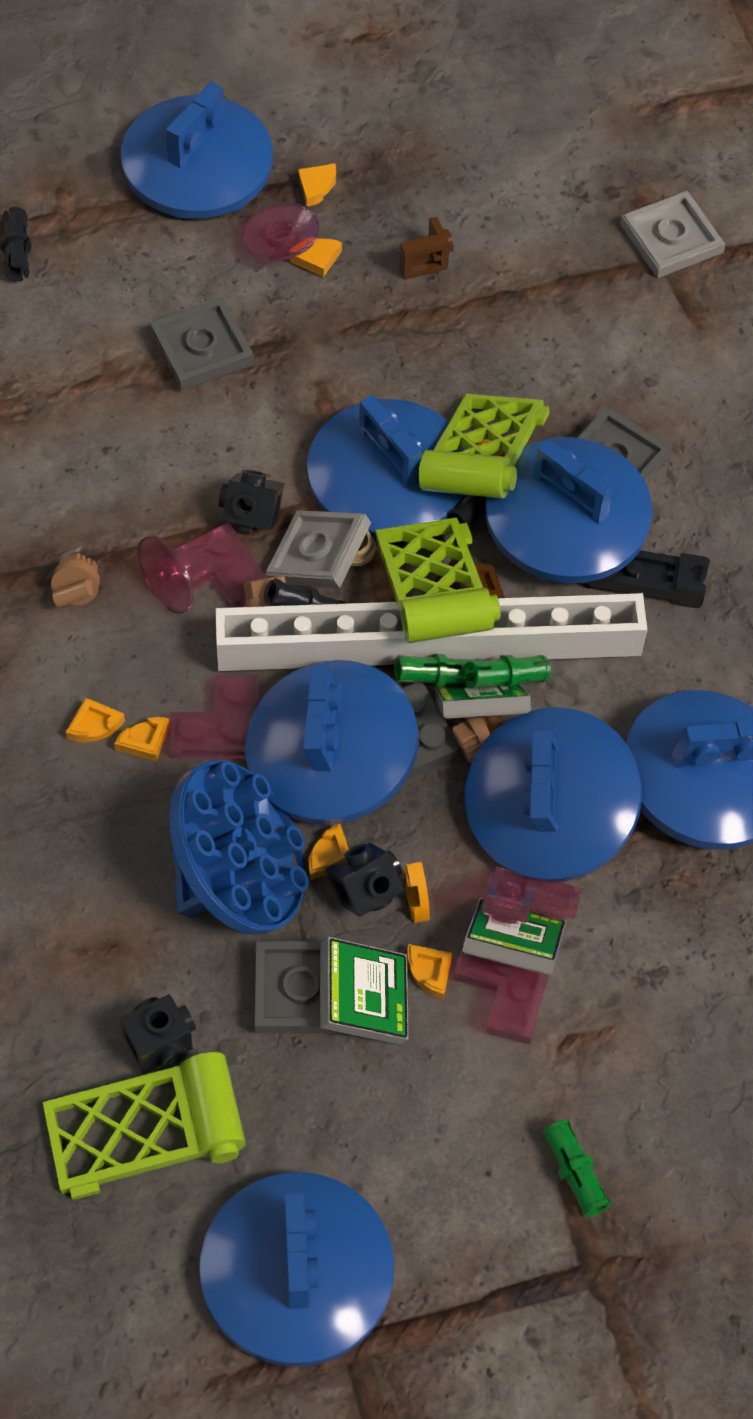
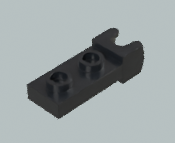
M640 550L637 556L624 568L610 576L590 581L589 586L632 594L643 593L644 596L672 600V605L700 608L703 605L706 593V585L702 582L706 579L710 560L705 556L681 553L680 557Z

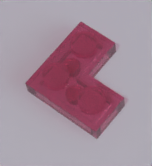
M229 523L156 558L157 568L177 597L215 580L233 608L244 606L243 599H246L243 587L244 582L267 578Z
M215 675V712H171V759H246V734L249 729L250 719L258 705V675Z
M496 866L485 894L481 912L491 914V917L496 921L507 924H515L518 921L526 923L531 908L540 910L543 916L550 919L564 920L566 917L575 919L583 888L561 882H548L527 878Z
M466 933L453 980L496 991L486 1033L530 1045L549 975L465 954L462 951Z

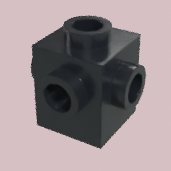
M242 470V474H235L228 484L223 483L220 490L218 506L224 508L222 521L232 522L233 528L240 531L257 532L258 528L271 531L279 520L285 483L266 479L267 474L256 470Z
M372 843L359 844L350 848L344 854V858L325 868L341 906L358 917L370 911H378L387 907L392 902L393 897L405 891L399 879V875L402 874V868L395 855L391 851H384Z
M171 994L160 999L158 997L148 998L139 1003L133 1012L120 1018L122 1035L143 1074L160 1065L164 1067L175 1065L187 1056L188 1051L193 1049L191 1032L196 1030L195 1023L185 1005L177 1007Z

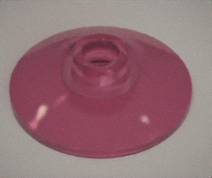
M289 203L272 205L258 211L247 221L243 229L244 245L251 254L264 260L279 261L290 259L304 253L316 242L320 231L319 222L316 215L304 206Z
M154 535L143 538L138 544L137 554L140 569L148 587L165 608L176 614L185 613L193 604V589L189 577L191 575V568L188 561L183 555L177 554L161 538Z

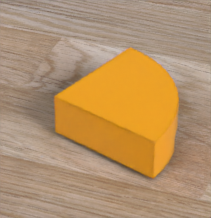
M335 163L298 169V179L307 207L323 201L324 196L335 186Z
M324 238L306 241L292 250L290 253V263L324 278L341 254L342 242Z
M85 698L66 730V737L68 740L83 743L105 739L125 722L124 713Z
M150 717L147 718L148 721L136 724L131 728L127 727L117 737L114 743L115 751L157 762L170 728V718Z
M341 824L327 829L314 845L309 856L310 880L327 876L325 868L344 858V854L349 850Z
M422 862L406 864L403 887L411 920H414V923L429 921V899Z
M408 944L407 965L414 982L427 994L444 1000L453 953Z

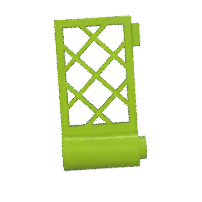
M466 394L434 450H425L422 455L419 467L421 490L505 498L508 491H513L516 485L517 470L515 464L536 425H544L550 414L549 406H544V401L537 399ZM472 409H483L484 411L474 413ZM515 413H524L515 417L512 416ZM497 419H500V420H501L500 422H497V423H494V424H491V425H488V424H487L488 422H491V421H494V420H497ZM473 427L476 428V430L464 434L461 432ZM510 431H514V432H515L514 434H511V435H508V436H505V437H502V436H501V434H504V433H507V432H510ZM486 439L490 440V442L478 446L475 444ZM460 448H464V449H465L464 451H461V452H451V451H454V450H457V449H460ZM501 451L506 454L505 457L492 456V454Z
M457 518L375 530L376 542L401 615L403 633L407 643L493 630L494 621H498L501 618L499 600L496 594L490 595L488 589L482 586L467 544H472V535L467 523L459 524ZM438 535H452L445 543L432 538ZM405 541L409 544L402 549L389 543ZM420 548L434 552L429 558L416 554ZM445 557L459 561L454 567L441 563ZM404 563L418 567L413 573L399 569ZM429 572L443 576L437 583L424 578ZM457 581L471 588L456 590L449 586ZM413 587L427 592L425 595L406 597V594Z
M219 1052L198 1054L188 1058L180 1066L43 1102L60 1191L62 1194L71 1192L73 1200L101 1193L100 1184L200 1157L211 1158L212 1163L229 1162L239 1156L238 1151L242 1150L246 1145L226 1056ZM173 1082L176 1096L166 1112L146 1101L155 1086ZM141 1090L138 1096L132 1093ZM117 1096H123L133 1102L120 1124L100 1113L108 1100ZM95 1103L93 1108L87 1106V1104ZM141 1107L161 1118L148 1139L128 1129ZM77 1108L86 1113L87 1117L75 1135L72 1136L59 1128L57 1112ZM178 1108L180 1110L182 1121L174 1117V1114L176 1113ZM95 1120L115 1130L102 1152L82 1141ZM168 1123L185 1132L188 1147L168 1152L155 1144ZM123 1135L143 1146L135 1160L125 1164H121L109 1157ZM61 1138L69 1142L65 1150H63ZM77 1147L97 1158L87 1174L69 1178L66 1164ZM150 1151L157 1154L151 1157H147ZM105 1163L111 1166L110 1168L102 1169Z

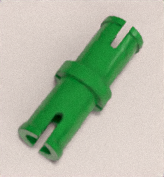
M435 653L433 657L398 655L394 663V678L397 683H431L434 688H443L445 684L466 685L467 681L475 679L464 680L463 670L465 664L468 661L482 660L447 658L445 654Z
M501 655L499 656L500 659L468 661L463 670L464 680L475 679L466 682V686L469 689L500 685L510 687L520 683H543L548 681L551 673L550 664L539 665V663H546L548 661L544 655L525 658Z
M563 1119L545 1128L542 1131V1135L546 1138L560 1166L557 1173L561 1181L568 1182L584 1218L593 1217L608 1209L612 1203L607 1198L593 1170L595 1162L591 1155H585L571 1127L570 1121Z

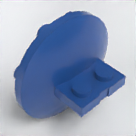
M210 81L198 95H186L162 101L139 115L130 125L124 136L121 146V162L127 184L136 196L147 205L160 212L169 214L175 219L210 218L241 210L244 205L261 192L272 171L273 148L270 135L259 118L240 104L224 99L223 87Z
M374 394L360 401V403L340 411L321 427L308 453L307 476L309 488L315 502L322 512L366 514L371 522L368 531L375 540V530L447 519V513L454 509L465 495L422 491L419 484V467L424 451L434 450L450 422L437 412L423 405L405 400L377 399ZM460 448V449H457V450H454V451H451V452H461V451H464L465 449H464V448Z
M547 438L524 446L515 464L517 479L514 490L508 491L505 498L486 497V522L490 535L499 550L513 564L538 579L561 583L595 581L610 576L624 568L637 556L645 544L652 520L650 492L638 470L625 457L613 449L597 442L580 438Z
M348 660L323 661L302 667L285 676L261 699L254 710L247 728L245 740L246 761L250 772L254 775L261 774L268 780L271 791L275 796L268 798V800L283 813L293 819L306 823L322 825L340 824L362 818L386 804L401 789L416 761L419 747V730L417 719L408 697L402 688L387 674L360 662Z
M703 690L677 692L658 699L649 705L637 717L625 740L640 773L642 783L640 811L653 825L667 835L700 849L723 850L752 844L753 707L732 696Z
M569 708L537 709L529 711V713H523L501 725L485 740L475 755L468 772L465 787L467 818L474 836L481 847L496 863L509 872L539 882L574 880L606 865L622 850L631 837L639 818L642 803L640 773L636 761L624 740L614 729L599 718Z
M212 760L189 770L178 781L172 794L169 810L174 865H176L177 880H175L178 914L191 918L208 910L218 920L234 930L246 934L260 935L272 932L286 925L297 913L304 891L309 886L302 853L305 840L302 832L293 825L290 817L268 800V798L275 796L271 791L268 780L263 775H254L244 767L230 761ZM294 855L298 866H293Z
M290 1172L269 1176L246 1186L226 1202L212 1221L206 1233L200 1257V1279L204 1300L211 1317L221 1332L235 1346L250 1356L267 1363L287 1367H305L322 1364L346 1354L359 1345L372 1332L383 1316L390 1299L394 1278V1257L391 1241L385 1225L374 1208L359 1193L344 1183L330 1177L306 1172Z

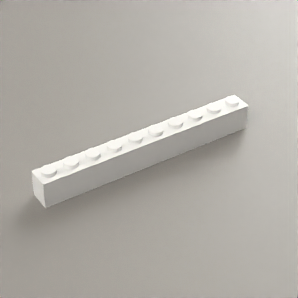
M643 593L498 598L501 618L498 621H494L493 630L407 643L405 640L397 602L216 608L218 671L294 669L331 660H348L370 666L394 665L398 655L433 657L435 653L445 654L447 658L481 659L482 661L500 659L499 656L513 655L515 658L544 655L547 659L642 656L647 634Z

